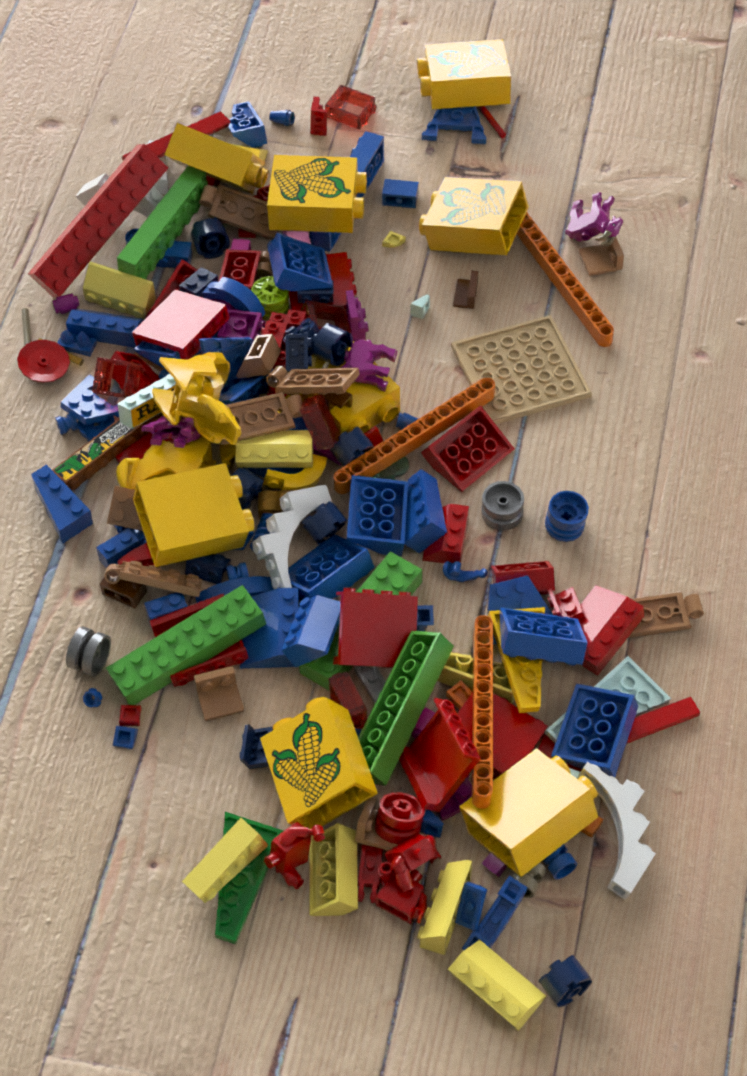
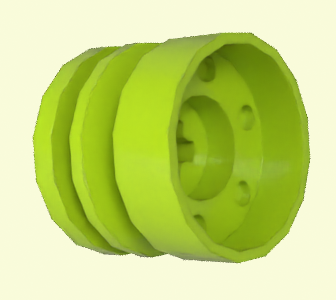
M273 276L263 277L253 284L251 290L260 300L266 312L262 317L265 323L269 321L272 312L288 313V310H290L289 291L281 290L275 286Z

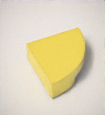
M390 231L383 240L382 246L388 248L398 247L406 241V237Z

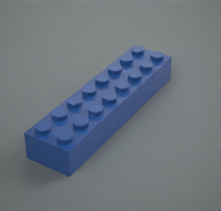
M365 131L362 137H359L357 146L352 149L350 157L357 158L358 172L367 173L366 191L384 162V136ZM357 193V197L363 198L365 193ZM310 231L309 238L312 245L331 252L341 233Z

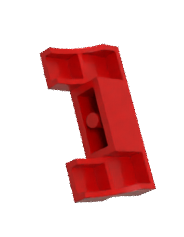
M288 310L287 314L272 312L269 321H266L265 327H262L260 335L273 334L281 349L272 369L276 366H282L286 369V351H284L286 344L283 341L287 335L285 331L292 326L297 327L301 325V322L307 317L306 312Z

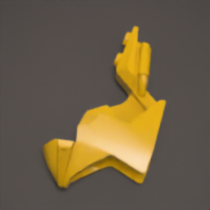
M207 352L194 356L189 360L160 357L159 362L176 381L174 391L158 388L152 389L154 401L172 425H178L182 415L191 417L198 433L210 442L219 444L222 439H225L232 445H236L238 437L241 436V427L236 422L235 416L231 413L229 407L219 401L221 390L230 373V363L226 360L223 353Z
M203 436L198 440L186 443L184 448L175 447L169 441L162 440L161 445H152L144 454L143 459L125 458L117 466L116 476L120 487L135 490L137 482L153 479L154 475H156L154 478L214 466L216 461L212 460L211 442Z

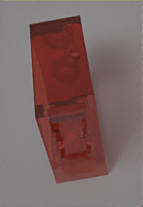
M343 85L338 87L325 104V110L328 111L327 118L359 130L364 124H367L369 117L377 109L375 97ZM344 102H348L364 109L359 115L342 110L340 107Z
M306 300L300 311L306 312L307 317L305 319L310 318L314 321L319 330L323 327L318 325L317 318L334 321L336 327L351 333L348 315L344 306Z
M97 357L92 392L94 394L123 399L138 392L142 364ZM114 365L127 367L123 393L110 392Z
M319 393L305 398L301 405L300 413L317 451L320 449L328 450L334 446L339 435V430L324 396Z
M347 671L334 674L328 678L330 700L348 709L354 728L363 729L367 721V708Z

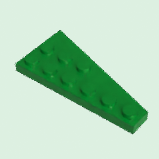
M225 812L223 836L242 818L269 845L218 891L215 937L236 945L269 869L264 863V858L270 855L272 840L281 834L283 830Z

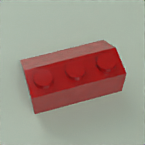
M227 249L219 281L222 277L231 278L251 290L255 282L261 251Z
M115 351L105 366L109 376L116 380L120 389L125 391L129 397L160 380L154 370L135 354Z
M448 504L442 507L447 533L424 550L422 561L443 564L446 561L451 563L455 561L461 562L469 520V506Z
M549 561L491 566L493 584L529 576L540 595L549 594L548 589L550 588L555 591L554 567Z

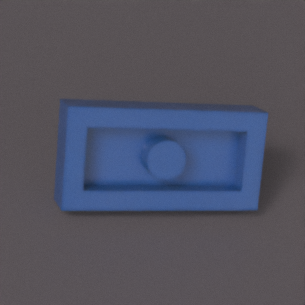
M65 330L61 333L57 342L68 352L91 357L97 345L96 339L88 337L83 331L77 335Z
M469 881L464 883L455 923L473 931L478 929L487 892L486 888Z

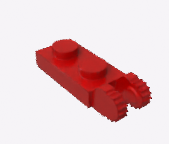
M362 844L358 875V902H363L364 887H372L370 900L371 903H376L377 888H379L380 884L378 869L382 864L383 849Z

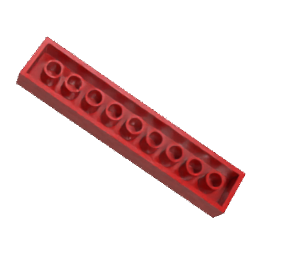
M145 144L136 145L29 271L28 275L52 297H60L166 172L168 167Z

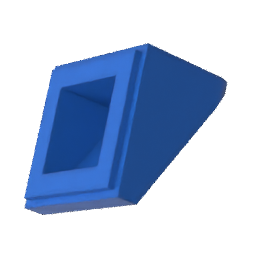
M116 726L113 746L133 749L138 728Z
M426 810L420 832L441 838L444 823L433 812Z

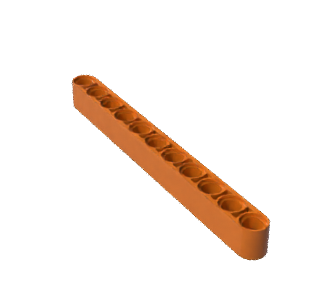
M526 212L517 232L518 237L597 344L601 347H609L613 342V326L528 212Z
M488 377L479 380L334 473V490L338 494L350 492L352 475L375 476L464 419L480 405L484 406L492 401L495 396V381Z
M485 615L475 619L473 633L472 743L477 748L481 759L472 769V803L479 809L489 807L493 792V621Z

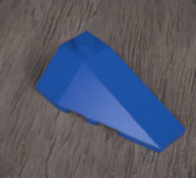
M248 101L233 105L232 118H230L229 124L232 136L250 147L259 148L267 144L265 126L251 103Z

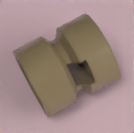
M539 863L522 877L516 873L513 874L512 878L527 887L523 897L532 898L539 886L538 883L541 882L546 869Z

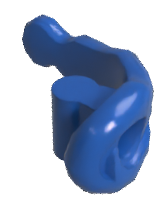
M446 561L443 564L444 576L453 581L466 582L476 580L477 578H485L488 574L485 568L480 571L461 570L462 564L459 561L454 563Z

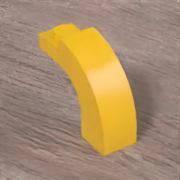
M313 454V468H304L296 474H286L267 469L263 485H267L270 488L295 491L315 487L323 474L327 458Z

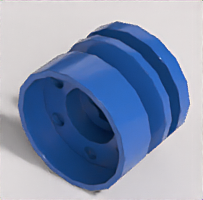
M567 490L553 495L549 501L545 518L546 531L552 538L558 541L569 542L581 536L589 511L586 499L574 491Z

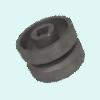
M498 481L490 484L484 490L482 495V518L488 526L497 530H509L521 522L524 494L520 487L511 482Z
M83 626L74 633L67 649V667L76 671L82 670L83 673L93 677L97 676L104 668L110 653V636L100 632L94 633L92 629Z

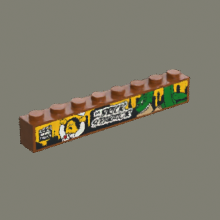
M161 412L133 429L120 423L119 418L53 468L52 471L71 491L76 490L83 482L92 478L101 468L106 467L118 454L149 432L147 431L142 432V426L157 421L164 416Z

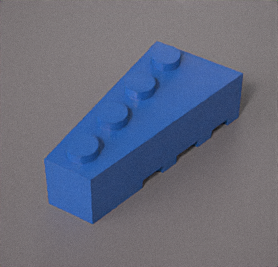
M47 464L31 474L34 488L62 544L93 524L89 508Z
M422 469L408 479L405 545L419 554L447 533L437 479Z

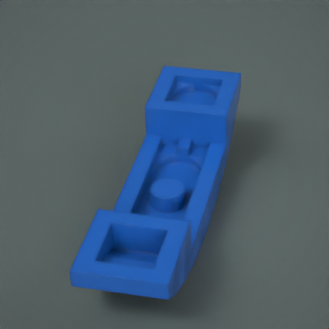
M243 577L211 586L201 591L199 597L195 598L198 603L223 593L225 596L241 585L245 587L250 596L274 590V588L272 587L270 577Z
M509 876L497 893L498 897L479 924L478 929L471 933L462 949L466 950L478 940H481L491 948L515 913L527 887Z

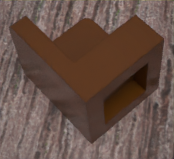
M347 391L343 394H325L323 396L324 409L330 411L334 406L343 408L344 405L351 408L353 405L352 394Z

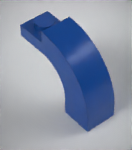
M222 277L219 282H210L202 292L204 298L224 300L236 310L262 313V317L266 313L257 296L245 285L231 278Z

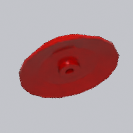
M46 339L27 343L19 351L17 357L18 368L22 374L32 381L41 383L60 379L68 371L70 364L69 355L64 347L55 341Z

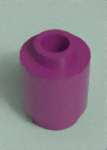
M73 293L56 297V300H52L56 314L69 313L72 309H77V306H80L78 297L73 296Z

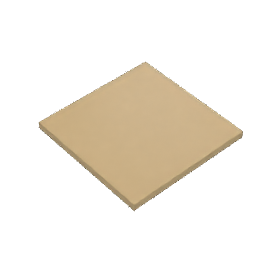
M551 315L451 342V348L470 386L487 377L495 381L494 399L482 406L495 424L592 397V392Z

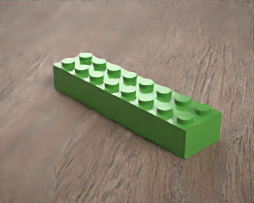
M190 166L186 167L118 255V271L147 279L149 273L154 271L158 261L163 259L165 251L172 247L174 240L177 236L181 235L183 228L190 223L193 215L199 211L201 206L199 200L204 186L208 184L205 172Z
M390 551L357 592L362 593V589H372L374 593L381 594L382 590L393 591V595H399V592H411L412 596L422 583V569ZM340 622L328 654L299 666L300 674L330 692L335 690L353 668V666L333 665V657L338 656Z
M241 585L109 665L106 669L128 705H135L172 682L170 675L206 662L266 625V621L261 609L245 587Z
M411 631L358 737L374 784L387 785L454 647L439 632Z

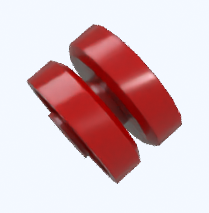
M402 792L386 794L380 799L374 827L375 831L383 840L400 844L412 835L420 834L425 809L422 808L419 799L410 794Z

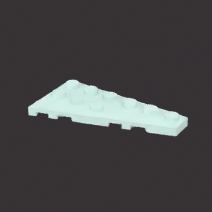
M629 656L594 686L634 695L639 706L636 715L671 700ZM566 712L544 732L554 743H556Z

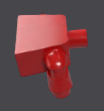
M297 821L272 840L270 855L264 858V863L270 869L275 866V871L283 876L289 887L299 889L303 885L304 879L295 868L308 862L311 835H313L314 841L317 842L325 839L324 830L321 825H314L311 829H308V827L302 826Z
M418 833L384 853L387 861L391 863L390 867L394 869L396 874L397 886L403 892L409 891L414 887L409 871L415 870L427 861L433 864L434 860L442 858L437 850L435 838L431 835L423 836Z
M383 862L378 869L383 888L376 895V906L410 925L414 918L420 924L427 910V896L424 894V886L419 883L423 875L417 870L411 871L410 875L414 887L409 891L403 892L397 886L396 874L394 869L390 867L391 863Z

